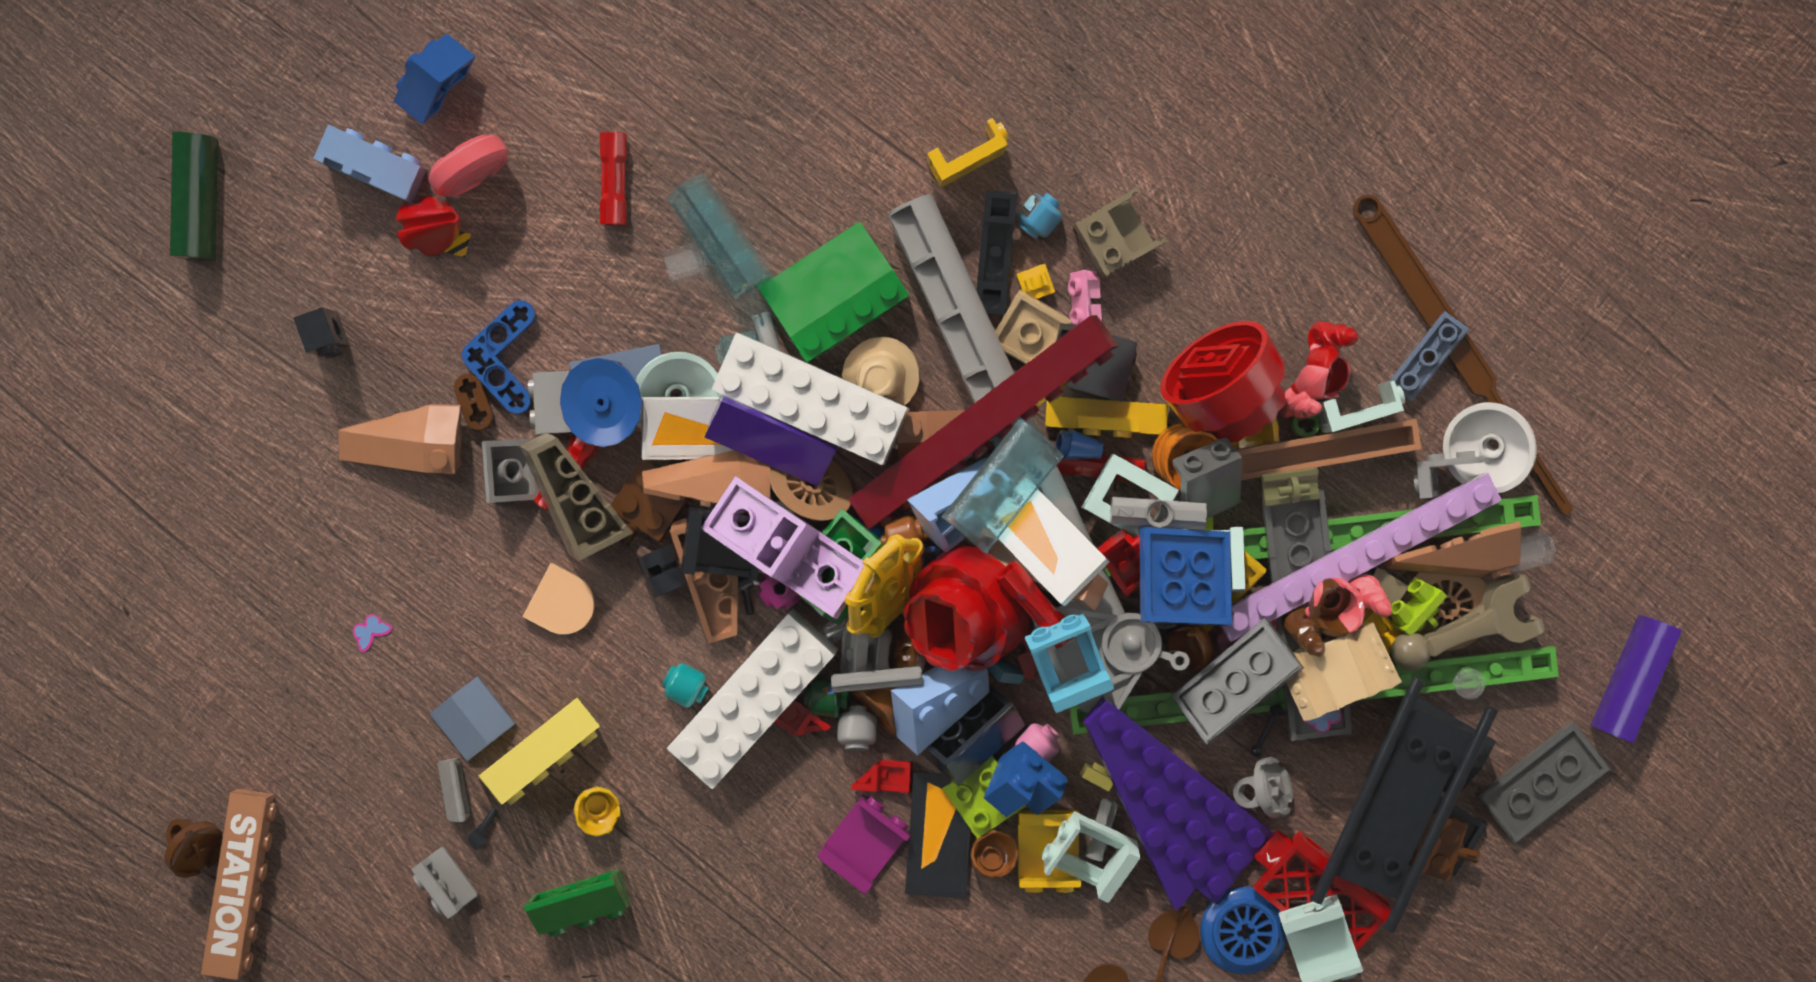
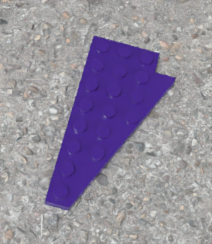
M1102 696L1083 719V723L1169 903L1176 910H1179L1192 892L1197 889L1217 904L1273 832Z

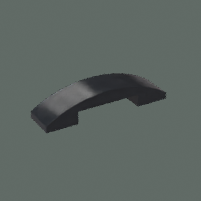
M986 190L976 291L988 314L1005 315L1017 193Z

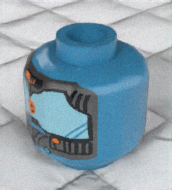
M1037 193L1032 194L1017 212L1020 220L1018 225L1035 239L1039 236L1043 238L1048 237L1063 218L1062 213L1057 209L1061 203L1049 193H1046L1044 197Z

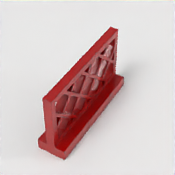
M1300 829L1292 837L1293 842L1289 848L1253 885L1255 891L1281 912L1290 909L1289 898L1306 897V904L1311 902L1310 897L1315 890H1310L1309 876L1322 875L1331 854ZM1294 853L1303 859L1304 870H1286V862ZM1308 864L1314 869L1308 870ZM1282 867L1283 871L1281 873H1277L1279 869ZM1305 876V891L1288 892L1287 878ZM1335 876L1332 884L1337 888L1331 889L1330 886L1327 895L1329 897L1336 894H1346L1350 898V908H1342L1344 914H1351V928L1348 929L1350 934H1352V940L1357 952L1378 928L1386 922L1392 909V904L1376 891ZM1283 878L1284 892L1270 893L1264 888L1270 879ZM1279 899H1284L1285 904L1281 902ZM1354 902L1357 903L1360 907H1354ZM1369 913L1375 918L1368 927H1356L1355 914Z

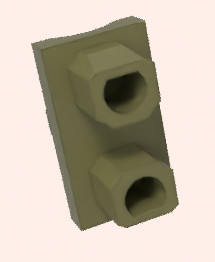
M1316 467L1261 474L1263 504L1265 506L1286 503L1294 504L1301 501L1320 499L1318 469Z

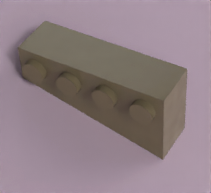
M546 432L519 446L569 555L580 561L633 534L556 437Z

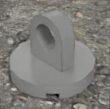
M1272 756L1261 758L1255 765L1254 776L1245 777L1237 781L1233 789V796L1240 806L1244 808L1261 806L1264 813L1274 819L1285 817L1290 813L1291 809L1288 808V803H1292L1293 799L1292 783L1285 767H1279L1278 763L1280 760ZM1247 784L1251 785L1255 790V797L1252 801L1248 800L1244 794Z

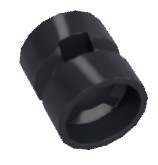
M673 543L636 559L642 574L649 576L647 586L653 598L688 584L685 574H682L681 567L676 564L679 557Z

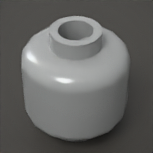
M850 706L848 712L842 713L838 718V742L845 746L846 751H868L869 746L874 745L877 741V717L867 712V707Z

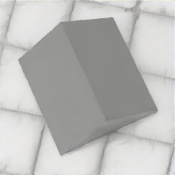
M532 439L482 442L486 503L535 500L540 490L519 447Z

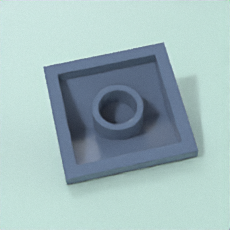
M479 676L430 713L467 762L516 724Z

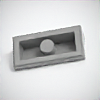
M453 758L439 761L438 770L447 819L451 822H464L469 818L470 811L461 759Z

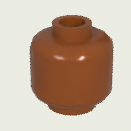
M906 514L895 518L884 527L885 533L881 534V540L885 544H887L888 538L895 534H899L906 539L918 538L922 541L924 547L925 541H928L927 535L913 514Z

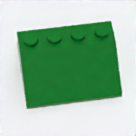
M860 221L758 287L808 364L910 298L909 293Z

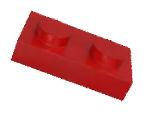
M1122 529L1097 549L1109 561L1105 569L1119 590L1125 596H1128L1140 586V537L1137 534L1131 537Z

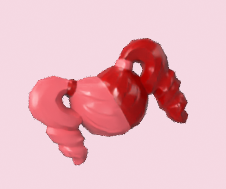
M1319 321L1311 326L1308 331L1310 352L1307 355L1305 367L1301 370L1296 381L1285 391V405L1279 410L1283 418L1295 416L1296 418L1304 419L1315 416L1322 411V405L1315 400H1332L1334 397H1340L1337 392L1343 391L1347 387L1351 368L1348 361L1340 354L1339 349L1352 346L1358 341V334L1354 328L1347 327L1344 323L1334 325L1325 321Z

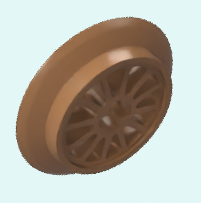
M831 460L818 486L770 466L769 477L771 486L780 501L793 513L804 518L824 521L834 519L841 508L845 511L849 509L851 503L848 499L853 496L852 486L845 472L833 460Z
M1419 572L1412 579L1413 581L1415 578H1418L1430 585L1435 583L1436 588L1443 592L1441 581L1447 580L1445 594L1447 595V601L1453 603V608L1448 609L1447 615H1445V611L1439 610L1433 617L1436 621L1440 618L1439 627L1446 625V620H1448V623L1454 622V617L1456 619L1461 618L1458 613L1459 611L1471 612L1478 607L1487 588L1481 577ZM1453 582H1457L1460 586L1452 594ZM1465 589L1468 596L1458 599L1457 597ZM1408 591L1405 592L1403 601L1406 604L1413 597ZM1471 602L1470 609L1460 607L1461 603ZM1426 625L1420 633L1431 631L1434 629H1431ZM1478 638L1468 640L1445 651H1452L1464 648L1472 644Z

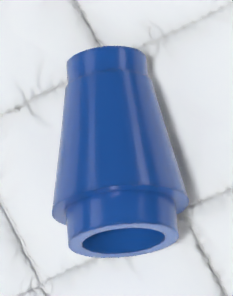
M1072 429L1059 432L1056 441V454L1062 455L1063 459H1100L1103 452V441Z

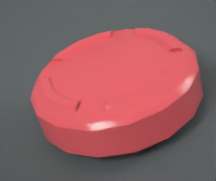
M484 134L457 146L455 150L445 157L440 158L432 166L428 182L439 196H458L477 187L492 174H496L506 164L509 150L497 135Z

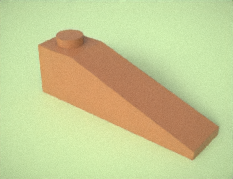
M732 450L642 471L643 493L678 501L689 497L700 501L701 506L711 507L712 503H718L736 476L770 499V465Z

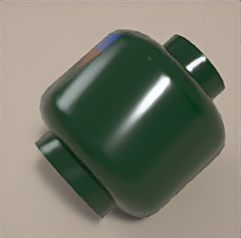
M816 678L812 684H808L806 687L804 706L809 708L810 713L814 716L838 719L843 711L848 710L850 707L851 693L833 692L831 679Z

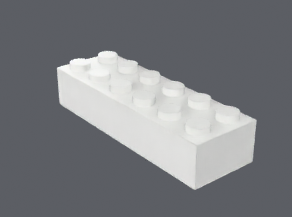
M737 332L711 389L880 465H885L910 409Z
M792 609L666 749L713 789L832 659L838 649L799 613Z

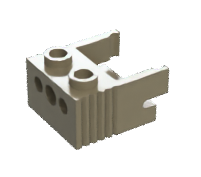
M1137 187L1073 225V229L1102 279L1148 254L1167 241L1165 237L1161 241H1152L1129 200L1132 198V195L1139 192Z

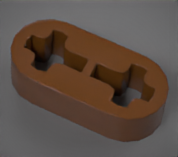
M461 375L455 381L454 390L459 405H461L464 419L472 429L485 430L492 425L494 412L484 384L476 375ZM467 379L470 383H476L477 388L473 389L475 400H471L469 393L462 392V388L466 386L465 381ZM474 404H477L480 411L487 413V416L483 418L484 423L480 425L479 421L472 420V416L476 415Z

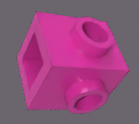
M766 573L761 575L764 581L759 584L762 590L758 594L768 607L773 605L777 610L783 606L787 610L801 600L798 593L785 585V592H778L776 583L782 582L770 577Z

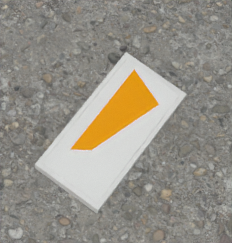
M642 397V460L698 459L732 451L733 449L704 437L710 419L721 397Z
M1027 478L983 521L993 534L1064 607L1109 563L1106 557Z

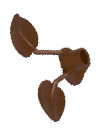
M1180 907L1179 910L1171 908L1161 913L1152 922L1148 934L1149 944L1152 948L1163 951L1156 980L1147 982H1162L1168 954L1182 959L1196 951L1200 941V933L1190 909L1186 907ZM1105 963L1091 970L1083 982H1128V975L1121 967Z

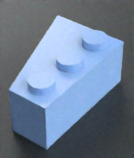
M331 125L327 126L313 159L329 168L413 203L426 173V169L419 166V159L406 153L399 157L391 153L392 147L376 140L374 144H370L363 140L364 135L349 128L344 132Z
M984 458L907 500L924 533L947 553L980 526L1014 491L1010 479L988 458Z
M934 667L923 673L921 685L902 686L891 690L897 732L896 737L918 756L989 693L988 669L970 671L962 668L955 671H946L943 668Z

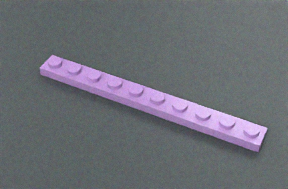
M1483 473L1232 604V625L1222 626L1228 640L1232 642L1245 635L1264 618L1270 622L1310 601L1312 592L1323 579L1342 578L1348 581L1502 501L1489 473Z

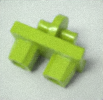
M1415 578L1407 590L1413 596L1407 604L1397 600L1391 605L1393 612L1391 617L1393 620L1390 624L1394 629L1401 630L1409 636L1413 635L1416 631L1420 633L1426 625L1431 629H1435L1439 625L1433 617L1440 610L1438 606L1447 597L1442 590Z

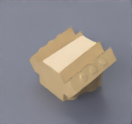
M1372 622L1362 625L1357 631L1349 633L1344 637L1335 638L1329 636L1322 639L1326 650L1322 657L1310 655L1304 648L1297 649L1294 655L1303 665L1304 669L1290 679L1287 685L1303 720L1308 721L1319 718L1325 713L1339 710L1345 707V705L1362 698L1374 696L1382 690L1393 688L1402 681Z

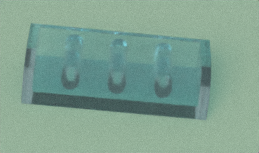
M704 174L697 175L681 183L667 197V200L735 299L768 282L774 276Z
M1019 419L943 514L942 518L967 541L987 554L1064 455L1041 433L1022 419Z

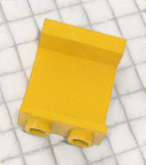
M1020 810L1018 812V883L1020 888H1025V891L1030 893L1043 892V888H1056V892L1067 893L1073 892L1074 887H1081V880L1057 868H1054L1049 876L1046 875L1044 860H1042V853L1046 845L1053 843L1061 823L1064 820L1068 821L1074 811L1081 814L1079 810H1044L1038 815L1031 810ZM1079 833L1066 851L1078 858Z

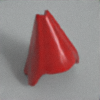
M424 196L418 199L415 204L405 203L399 208L396 215V221L403 225V229L397 233L400 243L406 249H418L425 256L431 257L444 252L460 234V215L450 202L441 198Z

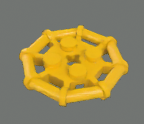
M899 534L892 535L888 538L887 544L870 558L866 557L862 561L864 566L851 592L847 593L845 597L849 617L846 627L852 635L869 634L873 638L879 637L892 621L900 614H903L910 600V586L916 575L922 570L924 544L920 539H906Z

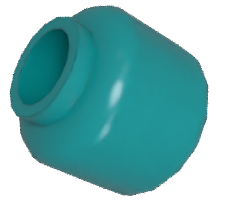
M680 663L677 667L672 665L661 685L665 689L664 696L684 708L691 707L695 701L701 703L709 688L704 685L706 680L705 674L686 663Z

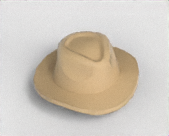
M885 336L873 337L861 342L850 352L843 366L842 379L905 406L917 392L920 383V367L914 353L899 340Z

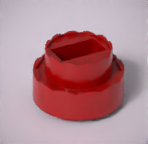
M1253 321L1234 322L1208 332L1187 346L1165 371L1161 380L1160 390L1163 398L1182 423L1194 432L1204 430L1214 435L1218 440L1226 437L1231 443L1239 442L1244 437L1257 434L1264 425L1274 421L1278 411L1285 405V391L1280 385L1284 378L1285 362L1261 324Z
M956 546L947 553L943 552L916 575L910 586V600L903 612L905 632L911 639L915 651L924 656L931 665L943 668L946 671H955L962 668L978 671L993 666L1016 649L1027 635L1029 614L1015 598H1012L996 578L998 573L1006 566L983 550L970 546Z

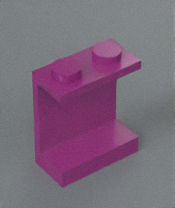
M862 795L818 851L817 858L863 894H866L873 885L875 877L904 840L907 841L910 838V833L907 830L909 825L897 815L891 818L882 811L885 806L872 796L867 799Z

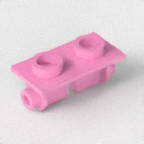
M1082 270L1070 273L1068 291L1071 295L1072 304L1070 312L1071 324L1078 325L1092 315H1097L1102 321L1101 304L1091 305V299L1101 298L1100 277H1097V271Z

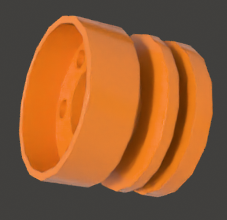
M1174 424L1163 430L1155 440L1152 449V465L1158 476L1181 491V477L1173 467V460L1185 455L1184 451L1192 452L1218 439L1207 431L1194 432L1184 424Z

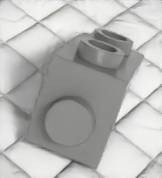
M1475 451L1456 452L1457 458L1445 459L1444 453L1426 455V461L1417 462L1418 474L1414 475V487L1416 492L1420 493V499L1439 496L1437 466L1485 462L1484 456L1475 457Z

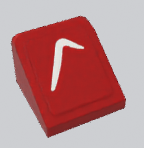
M1278 829L1267 839L1254 857L1264 867L1269 869L1289 848L1293 841ZM1295 853L1286 862V866L1297 856ZM1282 867L1279 869L1277 873H1281L1283 871Z

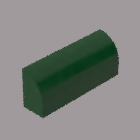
M172 131L170 256L183 260L216 261L218 139L212 136Z

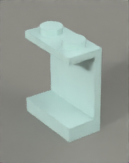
M1337 894L1326 897L1322 905L1310 902L1279 912V917L1302 982L1349 980L1354 978L1357 973L1363 972Z

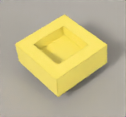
M1096 762L1093 766L1087 763L1084 764L1080 772L1082 778L1109 792L1113 783L1105 767Z

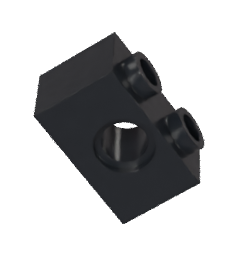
M321 307L293 318L306 353L317 355V357L325 356V359H330L343 354L342 349L350 346L337 311Z

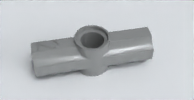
M1112 497L1110 524L1205 530L1207 503ZM1162 505L1166 510V517L1161 522H1154L1150 517V511L1153 506Z

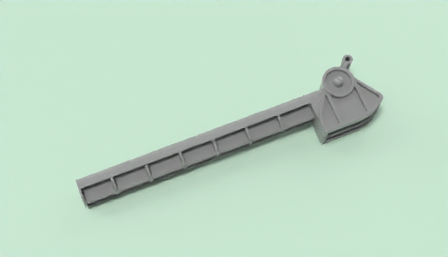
M927 194L900 205L889 212L887 216L962 379L975 403L1014 374V371L933 195ZM1035 417L1026 422L1023 419L1019 420L1013 425L1016 429L1013 433L1002 440L997 437L992 441L1014 490L1027 478L1093 544ZM1105 568L1098 574L1109 584L1096 611L1073 602H1069L1065 607L1062 604L1055 607L1065 617L1081 613L1085 615L1090 624L1091 633L1105 669L1114 686V690L1077 705L1087 714L1102 696L1120 709L1142 672L1149 668L1158 657L1164 659L1166 665L1172 669L1184 670L1189 665V657L1186 653L1176 650L1170 652L1161 650V635L1154 623H1141V614L1124 612ZM1030 618L1034 630L1040 628L1038 624L1032 618ZM1076 637L1061 648L1057 649L1054 645L1047 648L1060 683L1089 672Z

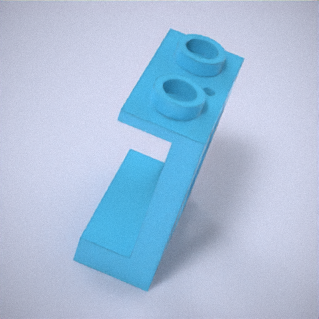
M1083 613L1069 615L1063 618L1060 623L1050 627H1040L1034 630L1031 635L1025 637L1049 700L1056 713L1114 690L1111 678L1105 669L1091 633L1090 624ZM1076 637L1089 672L1060 683L1047 648Z

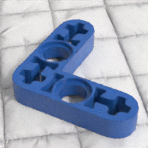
M523 300L510 304L476 335L462 351V360L465 365L508 411L515 414H524L532 407L533 399L529 397L528 389L498 356L531 327L536 320L535 308L529 302ZM518 307L521 309L528 308L529 311L526 313L527 321L520 319L513 324L518 328L516 332L513 331L510 325L503 322L506 317L509 321L517 317L515 310ZM498 326L504 327L508 334L505 342L500 344L493 342L491 338L492 330ZM473 348L478 351L483 349L484 352L481 354V357L486 363H490L492 359L495 362L488 366L483 374L479 370L485 367L478 361L471 362L470 360L473 356L470 351ZM496 369L502 370L506 376L504 384L499 387L493 386L489 380L491 372ZM512 381L515 383V386L510 389L517 395L524 394L525 396L522 400L525 405L522 408L520 406L512 407L511 404L514 400L509 393H505L503 397L500 392L509 388Z

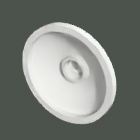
M1487 402L1472 405L1454 417L1444 435L1443 453L1445 459L1457 458L1456 452L1475 451V457L1484 456L1485 462L1448 465L1447 467L1461 484L1483 473H1489L1498 493L1516 487L1529 475L1536 460L1537 445L1532 428L1521 414L1506 405ZM1491 439L1497 440L1499 448H1492L1489 441Z

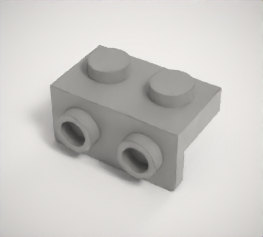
M440 847L411 869L415 874L413 879L421 890H427L433 898L431 903L434 909L440 915L444 914L447 919L456 914L464 905L478 895L475 887L445 847Z

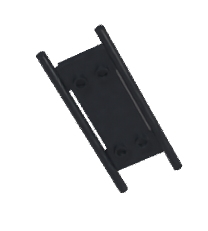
M1414 676L1311 897L1313 902L1322 905L1335 876L1394 898L1396 901L1383 926L1384 929L1395 933L1498 713V710L1486 706L1473 733L1466 728L1413 708L1425 683L1422 679ZM1454 766L1458 768L1411 866L1409 862L1448 778Z

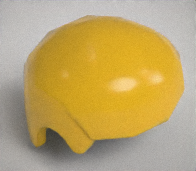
M596 786L583 791L578 796L574 805L577 826L585 834L598 837L609 834L620 817L618 798L609 789Z

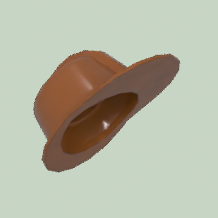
M895 687L850 691L853 699L860 705L867 707V711L877 717V722L890 734L894 735L897 733L894 726L891 690L895 689Z

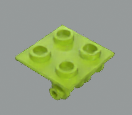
M993 755L959 786L951 782L943 788L977 839L1026 807L1024 805L1008 817H1005L984 799L998 763Z

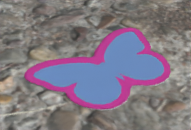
M368 615L364 623H358L353 628V635L357 639L359 650L361 652L367 651L372 644L374 636L390 633L392 626L381 621L377 615Z
M1339 709L1304 722L1314 726L1316 731L1326 733L1330 729L1331 724H1337L1341 721L1342 713Z

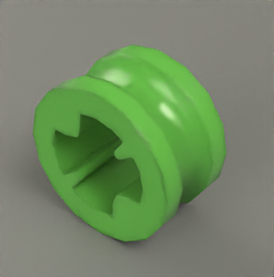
M1318 415L1307 418V420L1313 421V427H1308L1310 431L1305 433L1304 428L1298 427V421H1302V419L1293 416L1291 419L1292 431L1299 437L1315 435L1320 428Z

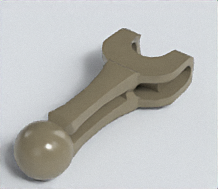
M1516 573L1491 582L1484 591L1481 604L1452 623L1431 631L1414 633L1410 636L1406 633L1399 635L1391 646L1392 660L1399 668L1405 671H1417L1428 663L1430 656L1436 657L1445 650L1468 640L1498 634L1509 641L1522 643L1542 634L1545 630L1542 619L1533 615L1517 618L1514 615L1513 606L1516 600L1529 592L1531 588L1528 576Z

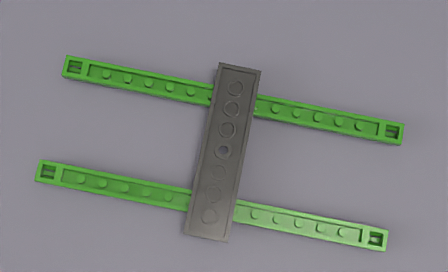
M1319 490L1320 499L1301 501L1294 504L1286 503L1265 506L1263 504V497H1261L1264 527L1243 529L1244 550L1254 559L1268 558L1272 584L1330 554L1331 550L1339 549L1414 509L1327 519L1324 490ZM1538 495L1503 498L1502 501L1431 538L1480 533V531L1519 521L1521 528L1541 525ZM1530 514L1528 516L1515 517V515ZM1309 601L1297 608H1307L1309 606ZM1287 612L1275 619L1276 630L1294 653L1302 647L1298 646L1294 637L1284 627L1285 617L1289 613ZM1321 632L1318 633L1322 639L1329 637ZM1555 646L1429 660L1423 668L1417 671H1405L1394 664L1402 682L1393 688L1382 690L1374 696L1360 700L1403 696L1413 676L1425 681L1420 693L1559 677ZM1548 664V666L1532 668V666ZM1287 683L1249 713L1268 712L1272 705L1280 704L1283 710L1286 709L1289 740L1291 741L1353 734L1349 704L1340 708L1342 713L1341 721L1337 724H1331L1330 729L1326 733H1320L1315 730L1314 726H1310L1302 720V716ZM1177 690L1127 696L1119 709L1140 727L1189 721L1171 696ZM1077 705L1070 707L1073 735L1088 733L1083 721L1078 722V720L1084 719L1087 713Z

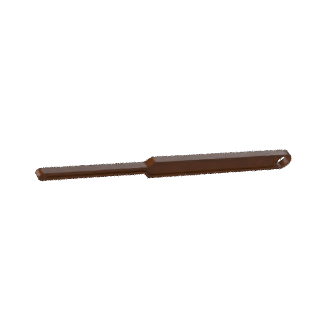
M1373 195L1359 197L1353 204V215L1427 327L1430 329L1443 311H1446L1458 320L1379 199ZM1364 199H1369L1376 205V213L1372 218H1364L1358 212V205ZM1466 333L1448 356V359L1472 394L1484 397L1486 402L1505 405L1495 390L1497 377ZM1536 454V460L1532 468L1533 473L1561 514H1570L1573 510L1572 505L1539 455Z

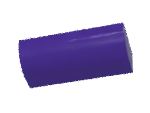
M724 395L721 397L710 419L704 436L709 440L816 486L819 485L837 451V445Z
M1637 616L1590 725L1591 727L1634 743L1680 637L1681 629L1653 618Z

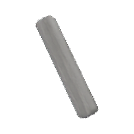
M919 666L834 674L831 677V686L835 693L921 685L923 682V673Z

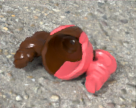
M1361 574L1348 581L1342 578H1327L1317 584L1312 592L1307 608H1296L1288 613L1285 617L1284 627L1294 637L1298 646L1304 648L1310 655L1322 657L1326 650L1325 644L1322 642L1320 634H1318L1319 632L1335 638L1344 637L1349 633L1357 631L1362 626L1365 608L1372 609L1374 613H1378L1382 617H1388L1393 612L1384 589L1375 577Z

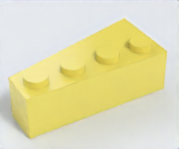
M576 698L481 773L478 778L500 805L507 801L511 806L525 795L521 789L532 782L536 786L550 775L546 769L556 762L560 767L574 755L570 750L577 744L581 743L585 747L598 736L595 730L600 726L579 699Z

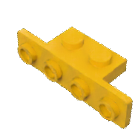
M1059 397L1050 404L1048 401L1046 402L1045 425L1047 427L1083 429L1082 434L1101 436V430L1113 431V437L1131 438L1132 433L1160 435L1163 430L1167 429L1168 405L1070 397Z

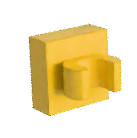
M1045 264L1016 274L1021 290L1035 299L1055 293Z

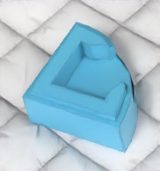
M1003 659L987 668L999 682L1021 684L1025 678L1022 671Z

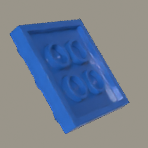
M1150 527L1139 529L1141 623L1232 625L1230 532Z

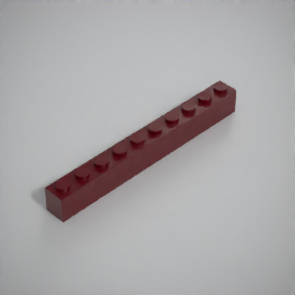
M1097 315L1087 317L848 499L868 529L877 526L883 529L895 519L894 514L899 510L903 509L906 512L911 509L907 499L941 482V479L947 474L954 475L966 468L967 464L965 461L973 455L976 458L982 456L991 449L989 443L998 437L1002 440L1016 430L1013 426L1021 419L1026 422L1040 412L1038 409L1039 405L1046 400L1049 404L1057 400L1065 393L1062 389L1071 381L1074 385L1081 382L1089 375L1087 369L1095 363L1101 366L1115 356L1112 351L1119 345Z

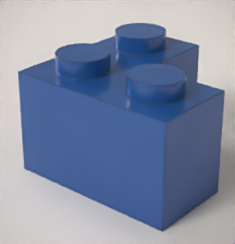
M445 34L437 41L431 40L421 53H413L406 61L405 68L407 70L396 85L398 92L393 102L421 124L425 123L440 111L448 91L467 77L476 56L448 34Z
M1022 741L999 758L984 799L1005 817H1008L1024 805L1038 815L1061 799L1068 778L1039 755L1037 751Z

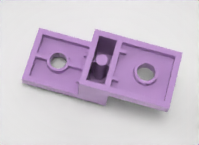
M736 476L701 527L702 530L764 573L787 585L835 619H838L846 607V594L851 592L864 566L862 560ZM743 512H749V523L744 527H739L737 524L739 515ZM832 567L835 571V577L830 583L824 584L822 573L825 569Z

